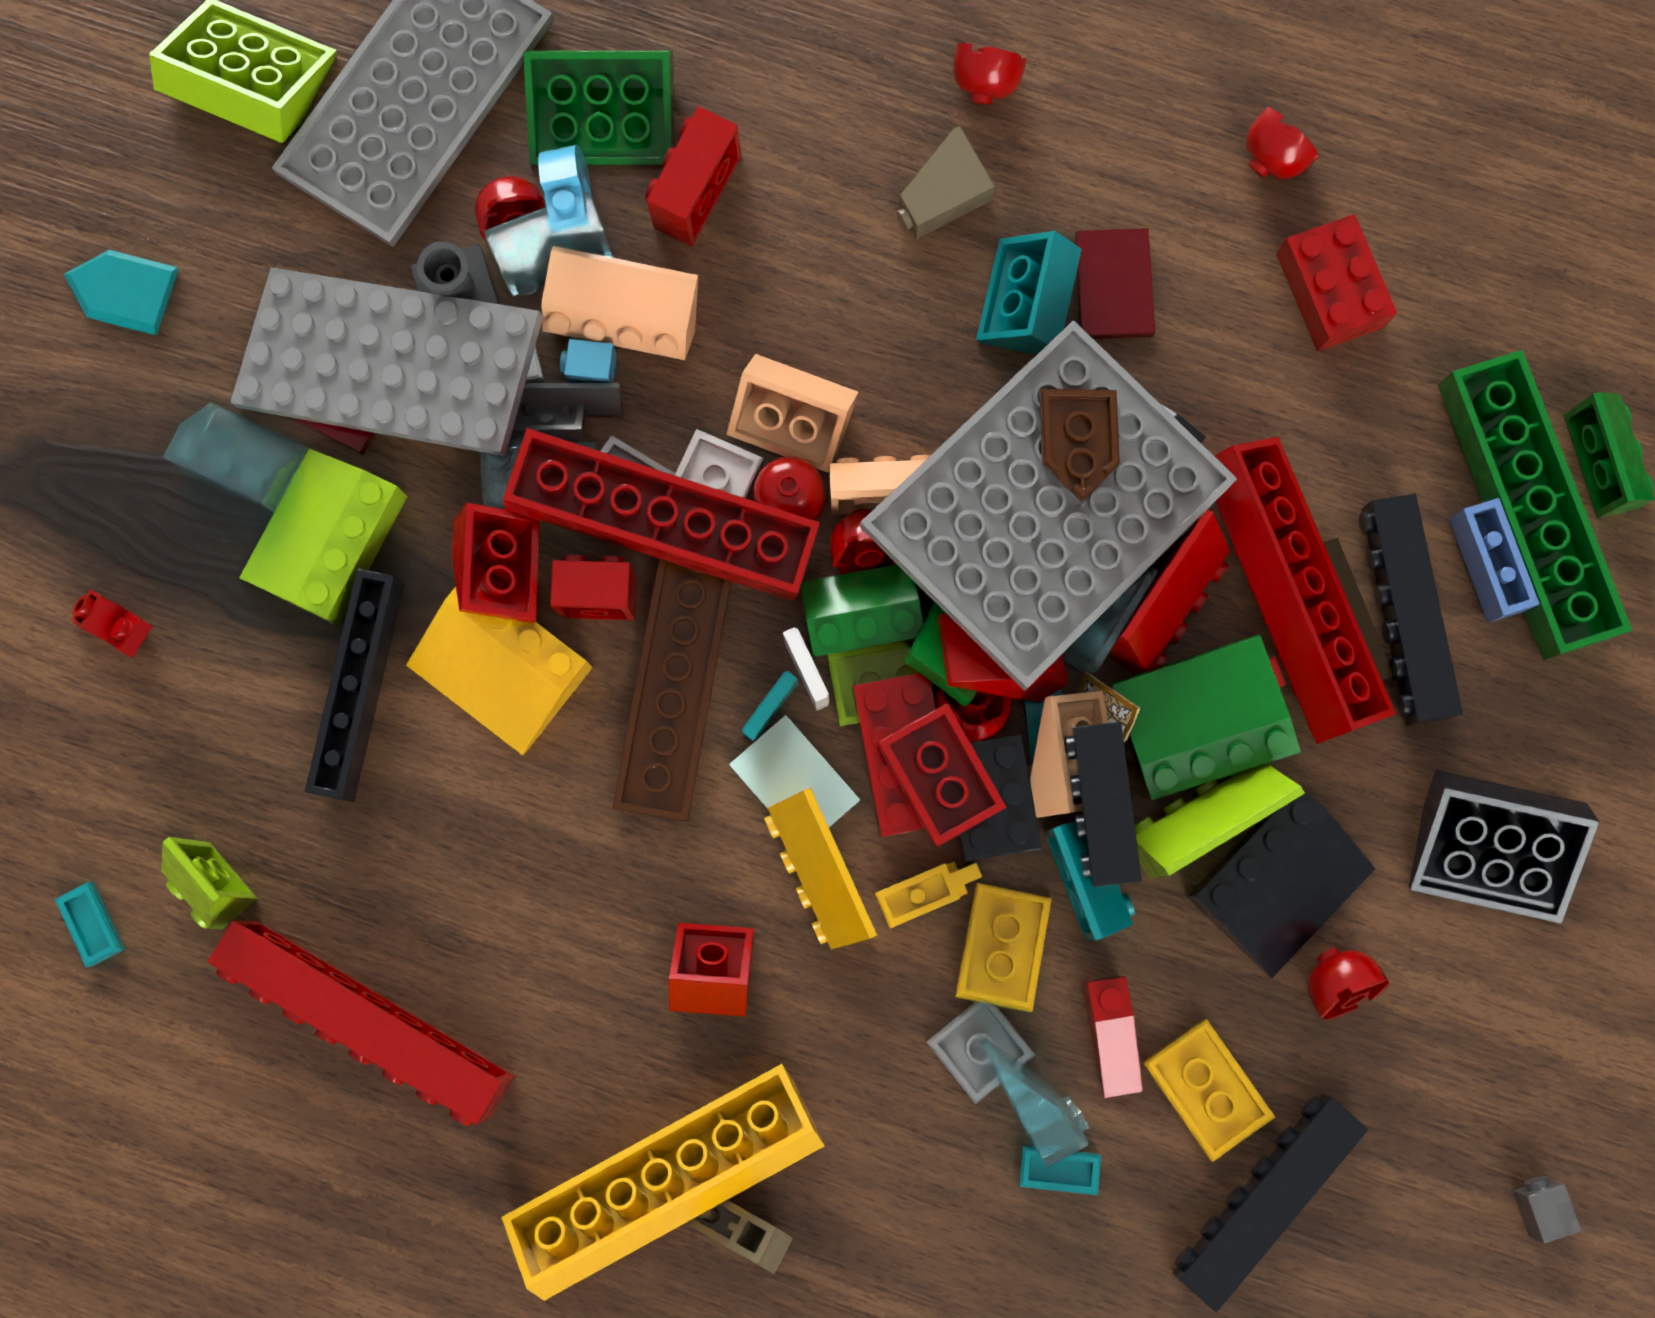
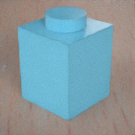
M569 339L568 350H563L561 353L560 372L564 373L568 383H613L617 363L615 347L612 343Z

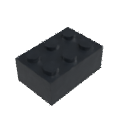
M1022 734L971 742L973 749L1007 808L958 835L962 863L1042 849Z

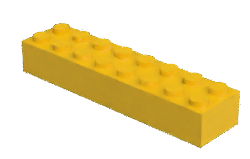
M780 1064L501 1218L526 1289L545 1301L823 1148L825 1145L793 1079L784 1066Z

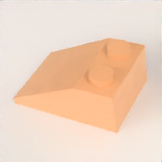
M1103 691L1045 697L1030 776L1036 818L1082 811L1081 799H1073L1070 776L1077 775L1075 759L1068 760L1065 736H1072V727L1108 723Z

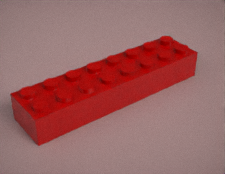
M529 428L526 429L503 497L506 510L790 601H794L798 595L820 522Z
M1279 437L1232 445L1216 454L1214 457L1237 478L1215 501L1220 517L1225 523L1234 545V551L1240 559L1249 587L1258 602L1263 614L1264 623L1270 631L1277 648L1278 657L1283 662L1292 684V690L1298 698L1307 720V726L1313 734L1316 744L1396 715Z
M232 921L207 963L217 968L215 974L221 979L234 985L239 981L249 987L250 991L248 994L254 999L267 1005L272 1001L282 1007L283 1011L281 1014L290 1021L300 1025L305 1021L317 1029L315 1035L323 1041L332 1045H336L338 1041L350 1049L348 1052L350 1057L365 1065H369L370 1062L384 1069L381 1074L386 1079L397 1085H403L404 1082L417 1089L415 1095L419 1099L433 1106H436L437 1103L442 1104L451 1110L449 1116L465 1126H470L471 1123L478 1125L491 1118L515 1078L513 1074L259 921Z

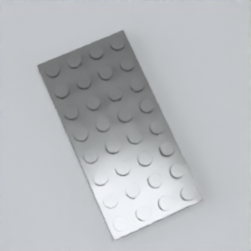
M392 0L272 166L273 171L364 230L394 247L524 64L523 51L534 50L554 21L553 13L532 0Z
M271 267L230 403L240 409L506 456L543 315L537 310L451 296H440L433 293Z

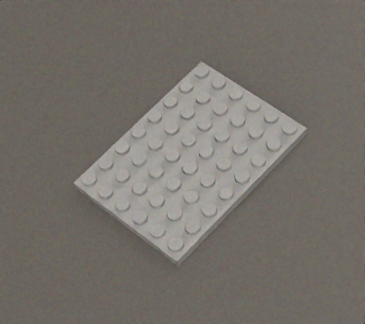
M1073 320L860 522L859 527L1025 691L1237 478ZM1040 389L1117 390L1120 464L1083 502L1042 465Z

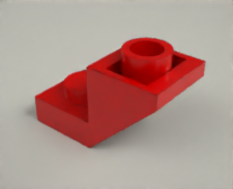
M92 589L89 590L86 596L83 595L78 599L72 611L73 617L70 620L81 629L108 642L118 651L131 658L134 657L153 627L141 617Z

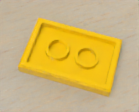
M976 883L955 997L1028 1013L1033 1012L1052 898Z
M1205 1018L1142 1062L1211 1162H1214L1275 1118L1242 1068Z

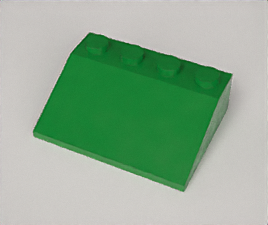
M673 50L523 51L529 165H539L538 158L540 152L572 145L580 147L587 165L663 164L667 151L673 147Z
M1259 634L1112 682L1113 689L1140 707L1129 738L1151 800L1301 752L1289 711Z

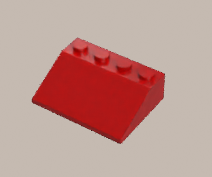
M1206 509L1185 533L1105 652L1106 656L1135 675L1161 667L1168 656L1162 652L1170 641L1175 644L1179 641L1188 627L1183 622L1190 610L1194 613L1199 611L1209 596L1203 592L1210 580L1217 583L1229 566V564L1224 562V559L1230 552V549L1213 512Z

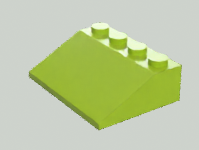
M206 0L149 54L154 90L280 143H284L302 123L337 56L336 50L217 0Z
M308 449L239 578L334 625L340 626L348 610L357 569L369 571L408 496L398 486L365 470Z
M1267 763L1232 774L1219 783L1216 780L1204 783L1195 789L1198 794L1195 798L1185 803L1181 797L1163 808L1165 816L1155 822L1148 817L1135 825L1139 863L1149 879L1170 876L1302 796L1305 792L1300 785Z

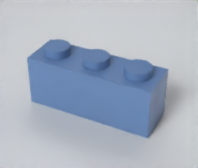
M1499 498L1465 508L1449 518L1487 623L1522 613L1539 605L1538 598Z

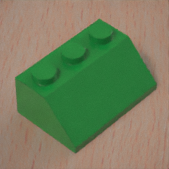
M1594 393L1563 415L1596 519L1638 509L1655 500L1653 495L1654 483L1650 475L1646 473L1642 461V446L1635 439L1630 424L1631 413L1628 406L1623 403L1621 394Z
M897 564L801 582L800 586L813 657L914 639L923 625L915 582Z

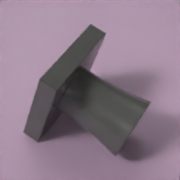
M436 242L427 246L420 253L416 264L410 265L417 290L420 292L499 304L480 244L461 249L456 244L450 242Z

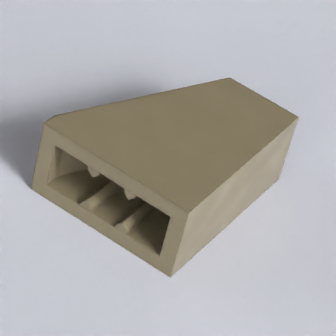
M960 126L950 132L900 195L899 210L897 211L898 219L905 231L911 230L915 239L992 201L995 186Z

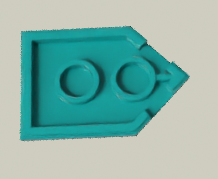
M107 250L63 275L87 318L157 336L179 269L167 264Z

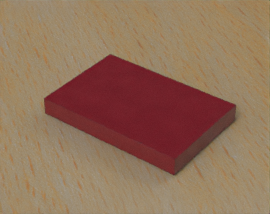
M1149 228L1076 231L1075 245L1082 249L1077 268L1080 327L1092 339L1153 337L1155 334Z

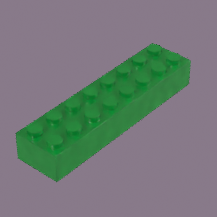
M1523 350L1452 371L1438 384L1482 502L1499 498L1539 601V605L1526 610L1525 614L1543 660L1633 631Z

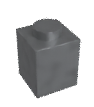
M1538 1176L1524 1181L1525 1187L1513 1191L1529 1237L1542 1243H1547L1581 1232L1565 1184L1548 1179L1547 1176Z

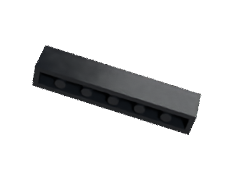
M1416 493L1372 500L1361 509L1359 525L1362 534L1367 535L1368 539L1367 564L1369 569L1374 571L1377 585L1374 587V597L1377 606L1382 607L1385 622L1382 623V635L1385 643L1389 644L1392 658L1389 661V665L1393 672L1392 678L1395 681L1397 680L1400 695L1397 697L1399 714L1402 718L1405 717L1406 726L1446 720L1463 715Z
M361 569L356 571L307 779L306 793L355 802L405 586L403 582L393 575Z
M1321 1094L1319 1098L1317 1096L1312 1097L1301 1110L1303 1117L1294 1128L1288 1126L1282 1131L1276 1140L1278 1147L1269 1157L1263 1156L1256 1162L1251 1170L1253 1177L1244 1187L1238 1186L1230 1193L1225 1202L1228 1205L1218 1218L1216 1216L1211 1217L1200 1231L1202 1237L1193 1248L1191 1246L1186 1247L1175 1261L1177 1267L1172 1273L1214 1312H1218L1369 1130L1333 1097Z

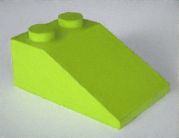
M168 837L163 841L161 872L169 880L166 886L176 898L180 900L185 899L193 909L190 912L192 918L202 928L224 929L258 899L210 842Z

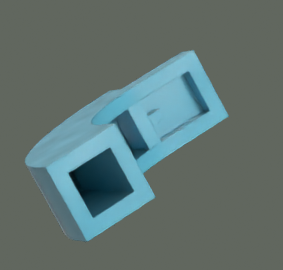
M572 145L540 152L538 158L540 184L545 194L548 222L552 232L588 225L585 199L593 196L588 166L580 147Z

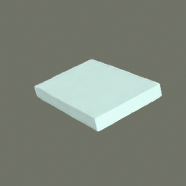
M786 715L729 764L767 809L811 787L829 828L860 801L858 796Z

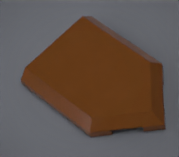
M1040 389L1042 465L1083 502L1120 464L1117 390Z

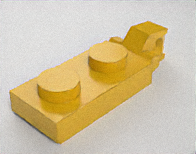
M954 861L947 865L944 863L878 891L875 895L889 928H893L959 900L961 896L968 894L964 884L981 878L982 874L977 863L958 870Z

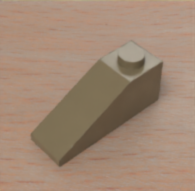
M728 1200L685 1223L775 1274L793 1240V1237Z

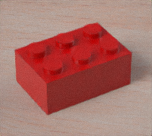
M700 106L697 107L692 117L688 116L684 120L680 129L681 138L675 148L671 147L667 151L662 164L664 168L658 180L654 178L650 182L645 194L654 229L691 247L695 243L742 156L738 125Z
M1355 214L1290 236L1285 239L1276 253L1317 352L1385 328L1397 314V310Z
M948 703L876 744L934 847H938L1007 808Z

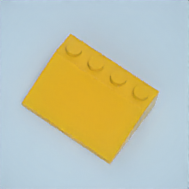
M456 587L444 600L406 664L407 667L523 756L593 668L584 658L537 622L530 623L459 612Z
M811 787L768 807L770 815L765 817L764 820L773 839L780 836L786 850L780 853L788 873L796 871L802 883L801 886L795 889L804 909L812 906L818 920L811 924L820 944L828 941L832 950L877 936Z

